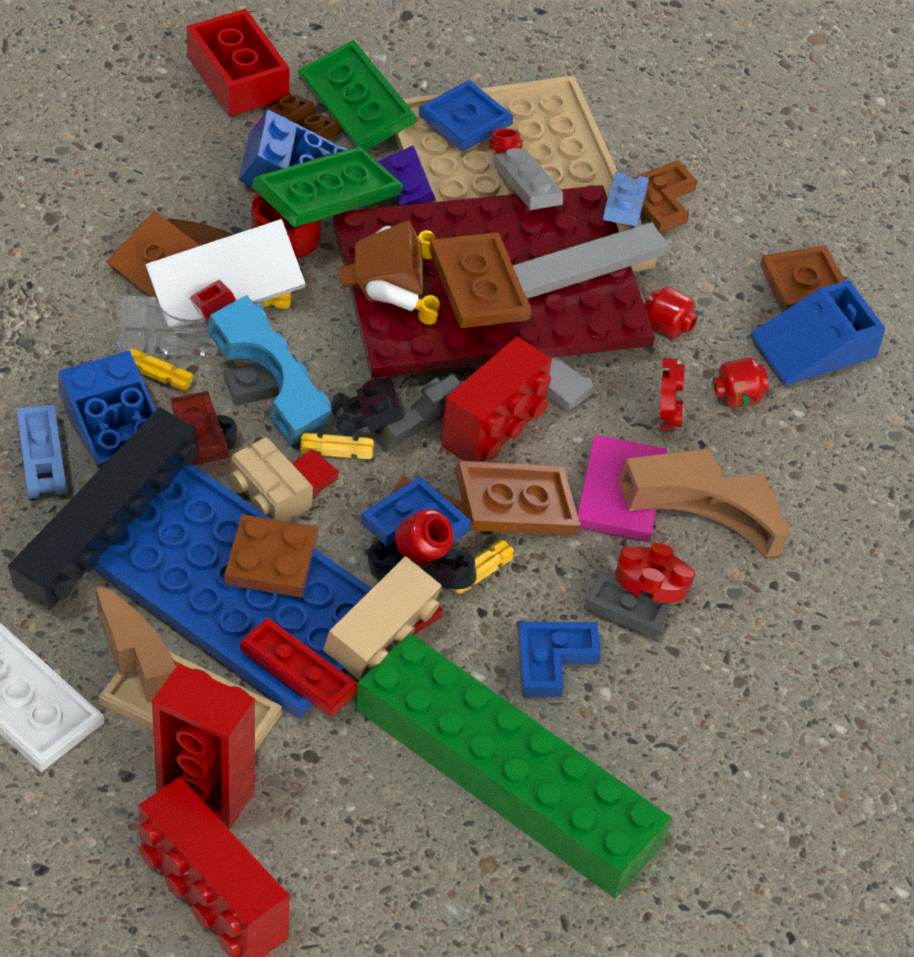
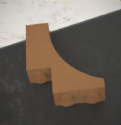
M710 448L627 458L625 460L617 482L629 511L673 509L699 514L735 530L751 542L765 558L780 555L789 538L790 527L787 519L782 516L779 510L775 491L772 487H769L764 473L723 478L721 466L715 462Z

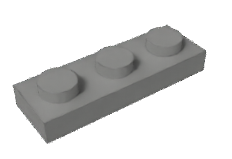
M513 148L507 150L506 153L495 154L494 167L530 210L563 205L562 190L527 150Z

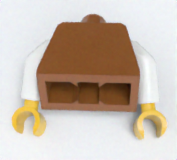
M406 221L393 227L385 226L375 234L359 240L355 244V263L338 267L341 285L346 288L359 284L367 300L390 303L409 311L417 309L419 310L418 318L422 323L434 324L437 321V312L440 306L438 298L433 295L425 296L422 300L418 298V295L423 294L422 258L432 259L429 246L430 241L435 239L434 234L426 230L417 236L410 221Z

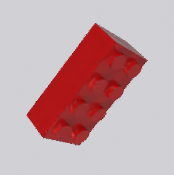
M178 663L152 700L156 791L158 792L181 777L230 830L255 792V698L251 697L242 688L230 687L213 679L203 670L191 669Z
M181 777L138 804L139 824L137 829L141 840V846L139 847L141 857L150 868L154 869L157 867L163 873L168 888L177 898L183 896L192 906L193 915L200 925L204 928L210 926L219 936L218 939L221 947L229 957H264L288 939L290 895Z

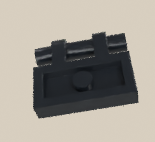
M391 377L385 379L375 378L367 381L361 388L356 389L357 396L349 398L344 393H337L331 402V410L335 416L336 428L345 436H351L356 430L368 426L371 432L405 418Z

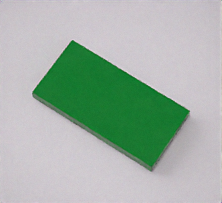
M354 40L298 70L300 79L328 115L339 122L340 130L354 148L361 146L367 151L417 122L414 112Z
M359 146L256 176L253 179L252 188L291 225L298 227L401 195L403 184Z

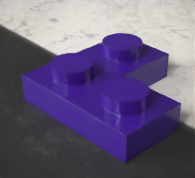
M414 145L377 161L403 184L401 195L397 196L400 205L430 203L436 200Z

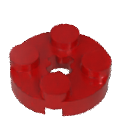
M663 358L662 368L670 369L669 371L663 370L661 378L660 420L667 421H660L659 431L674 432L675 427H682L683 400H676V391L684 390L685 364H678V358Z
M654 543L651 548L623 547L618 557L615 577L623 588L634 595L640 596L642 590L653 594L652 601L675 603L684 600L695 576V571L681 559L674 556V550L670 546Z

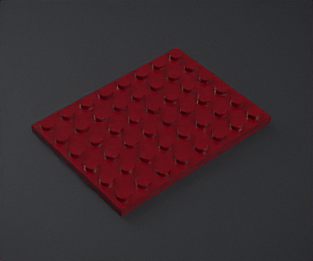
M603 185L561 189L563 192V205L530 210L517 194L351 210L333 216V225L343 266L355 263V244L359 240L375 234L385 226L393 227L406 221H410L417 236L422 231L428 230L434 234L435 239L499 232L512 265L619 233L616 222L603 220L608 200ZM422 258L423 294L418 295V298L421 300L425 296L433 295L440 302L437 321L432 325L424 324L419 320V310L417 309L409 311L390 303L369 301L359 284L349 287L371 378L483 366L517 336L550 358L649 347L654 345L655 334L631 266L528 298L527 300L532 311L530 319L527 321L461 329L433 259Z

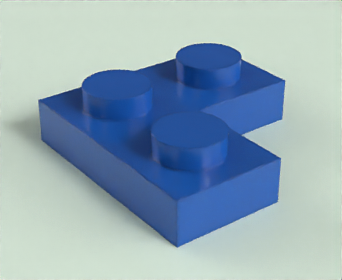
M420 476L361 513V524L385 546L395 541V533L402 520L426 509L439 511L446 516L454 532L453 542L471 531V520Z
M519 622L518 645L522 697H562L564 689L562 664H599L601 653L598 622Z

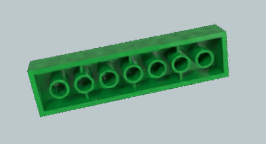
M409 633L379 664L375 665L358 682L356 710L613 898L616 899L665 843L671 821L670 815L412 633Z

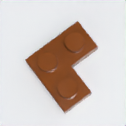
M679 160L633 177L636 179L639 176L649 177L641 214L649 223H653L659 233L687 223L689 212L676 198L695 191L697 180Z

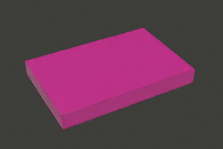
M594 435L578 510L580 528L650 542L656 509L629 511L617 481L627 458L667 454V449Z

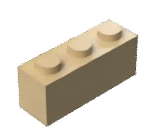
M405 556L329 631L323 651L357 679L361 680L370 669L379 664L388 655V651L395 644L400 643L409 633H414L415 628L413 626L420 619L426 622L432 617L440 605L436 600L442 585Z

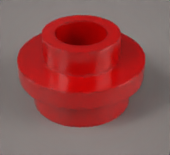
M514 129L495 130L492 133V138L489 140V148L496 151V154L506 153L509 149H521L523 147V140L519 138V132Z

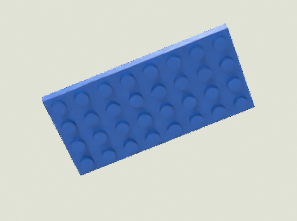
M193 464L184 466L174 477L171 486L166 491L160 492L152 500L146 513L141 518H136L125 529L121 540L117 544L111 545L100 556L99 562L93 570L300 719L314 704L241 651L240 641L268 617L341 672L347 674L349 671L323 651L329 631L372 588L316 549H314L302 598L225 585L224 575L241 514L271 518Z

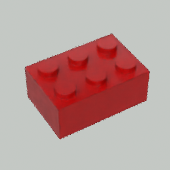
M246 8L186 26L187 57L229 117L278 102L282 97L289 95L290 67Z
M518 336L515 337L446 397L441 446L463 461L484 462L485 460H492L504 443L510 438H517L524 426L532 418H539L545 411L548 404L546 400L547 389L551 382L550 368L552 358Z

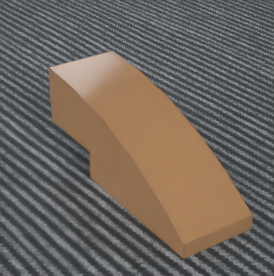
M104 586L96 588L97 612L119 674L136 671L147 703L152 702L175 669V663L157 632L139 612Z

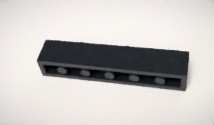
M159 407L8 565L13 587L48 610H51L59 600L66 599L72 592L74 584L85 572H91L96 567L100 556L111 545H115L121 540L125 529L136 518H141L146 513L152 500L160 492L166 491L171 486L174 477L184 466H189L195 460L199 451L196 428Z

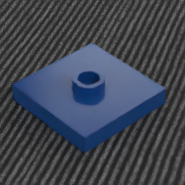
M470 80L419 106L418 115L462 152L491 137L493 131L505 129L513 124V115Z

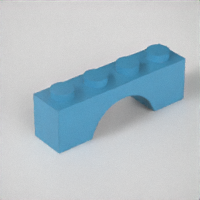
M246 295L210 315L207 333L227 360L248 359L255 361L268 369L275 378L279 395L273 402L269 418L289 446L300 441L303 433H314L326 426L331 413V404L328 397L322 390L317 391L310 381L306 367L302 362L295 361L289 352L285 338L280 333L273 331L268 324L267 315L260 305H254L249 296Z

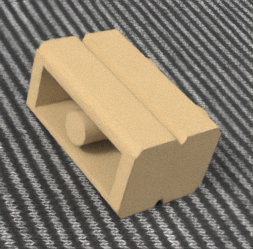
M265 437L252 444L251 448L246 447L233 454L231 458V473L229 474L231 485L236 492H244L251 499V504L271 519L287 522L294 515L298 516L311 508L313 486L269 438Z

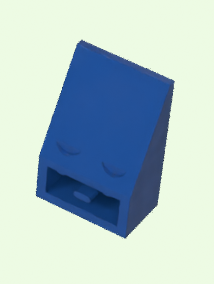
M267 109L248 135L239 181L252 187L253 179L256 176L346 151L347 149Z
M846 280L816 290L751 332L750 337L784 386L876 358L886 328L851 281Z
M130 350L59 371L58 394L72 427L97 467L104 465L156 411Z

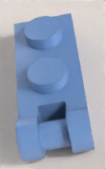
M615 171L603 220L638 226L649 177L639 176L638 179L625 177L626 173Z
M54 404L17 408L28 499L40 498L39 494L55 492V496L67 495ZM52 472L53 477L37 478V474Z

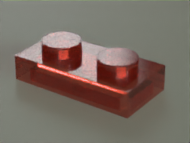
M203 391L171 398V407L174 415L196 428L199 451L191 466L228 458V446L209 392Z

